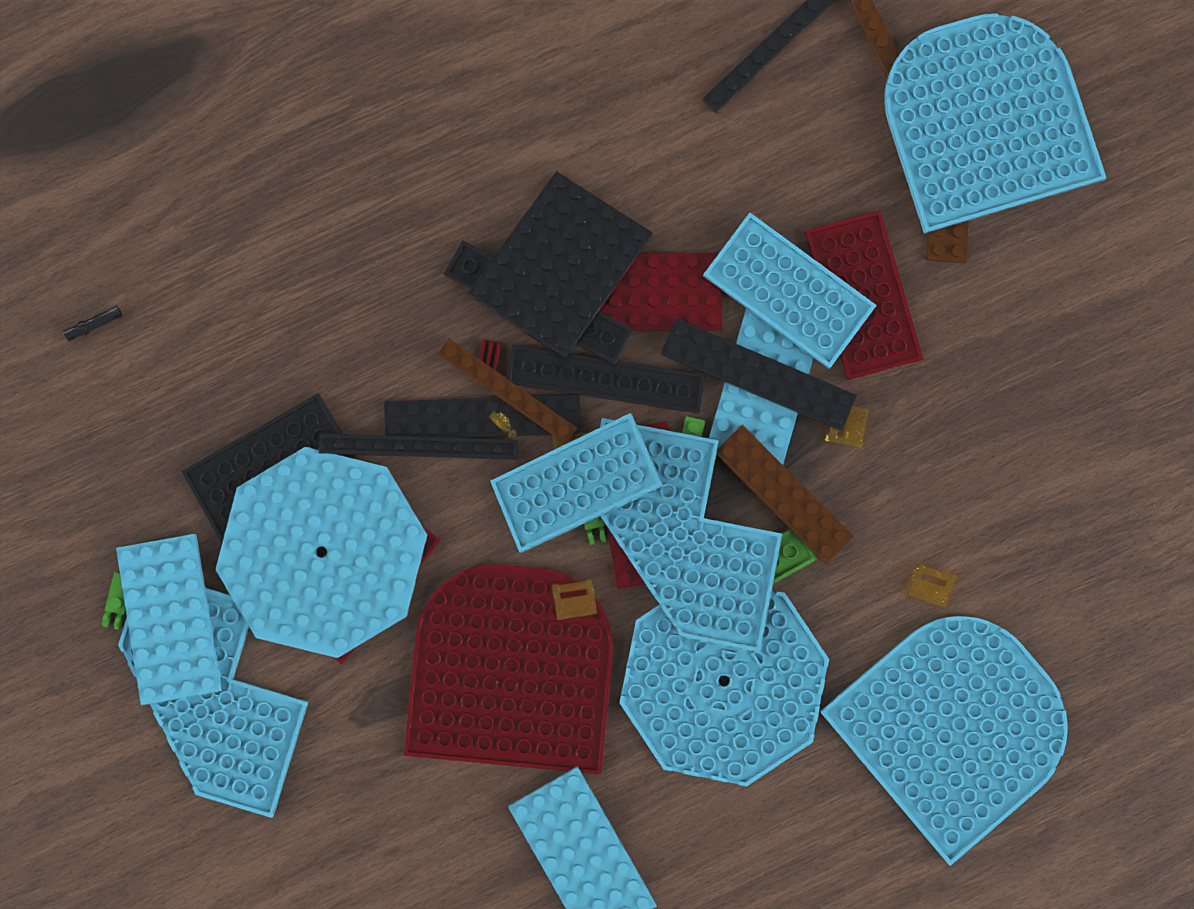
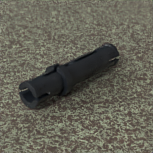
M116 305L92 318L79 321L75 326L63 330V334L68 342L79 336L90 334L94 329L115 319L123 317L122 312Z

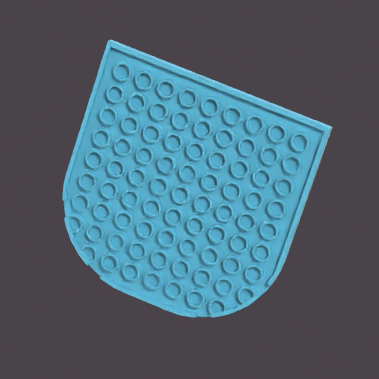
M984 14L933 28L919 35L908 44L891 67L885 87V112L924 234L1107 179L1065 55L1060 47L1057 48L1049 39L1050 36L1027 20L1016 16Z
M967 616L944 617L917 628L820 710V713L950 866L1050 779L1056 770L1055 768L1061 756L1064 754L1068 734L1067 715L1060 698L1061 695L1054 682L1031 654L1005 629L989 621Z

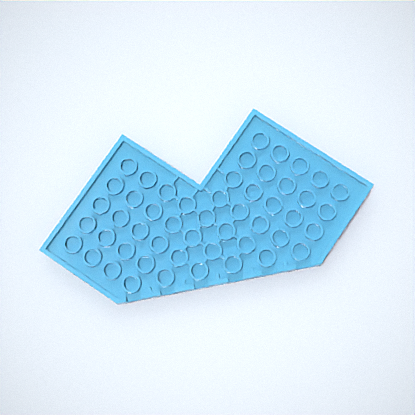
M602 418L600 428L615 420ZM637 425L663 487L601 515V518L680 636L760 652L782 534L704 518L719 440Z
M205 587L222 691L157 702L150 705L160 727L163 728L167 736L168 743L180 761L181 768L186 777L189 778L196 795L272 818L274 817L309 701L233 679L249 626L231 595ZM126 619L118 646L121 652L124 653L134 677H136L128 620Z

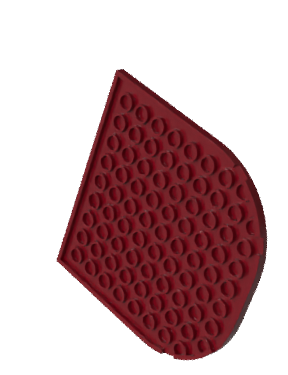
M499 564L481 565L464 570L445 581L429 598L417 625L403 756L569 771L578 766L581 773L601 775L613 641L607 616L595 596L572 577L543 568Z

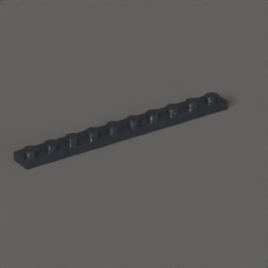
M806 0L703 97V101L717 113L835 0Z
M320 434L319 454L517 460L518 440L352 434Z

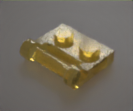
M852 406L845 423L842 438L837 437L838 430L830 428L826 441L861 448L869 409Z
M919 562L908 591V596L947 608L957 574H947ZM926 574L947 581V583L943 587L923 580L921 576Z
M591 578L586 579V581L570 584H552L558 620L597 614ZM582 589H587L588 595L560 598V593Z

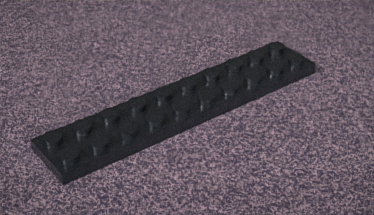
M462 240L444 275L471 289L494 256ZM598 312L576 345L616 365L634 329Z
M677 318L660 354L840 432L844 428L857 396L854 393Z
M512 345L507 379L517 386L700 414L705 375L617 361L616 365L601 358L569 354L564 359L550 350Z
M580 395L532 396L574 425L577 430L573 435L581 434ZM500 398L384 401L385 436L488 438L552 435Z

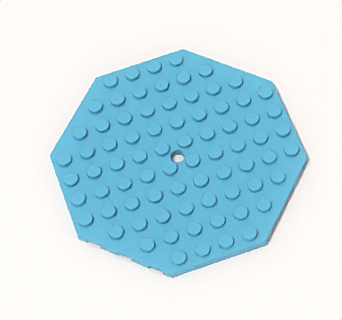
M304 447L237 487L216 571L256 638L339 658L407 617L427 533L387 467L336 454H319V450ZM321 546L327 549V555L323 558L317 556V549Z
M771 591L760 652L682 637L659 604L636 619L620 705L664 770L748 786L813 743L829 658L784 592ZM720 676H728L730 679L729 684L721 686L718 682Z

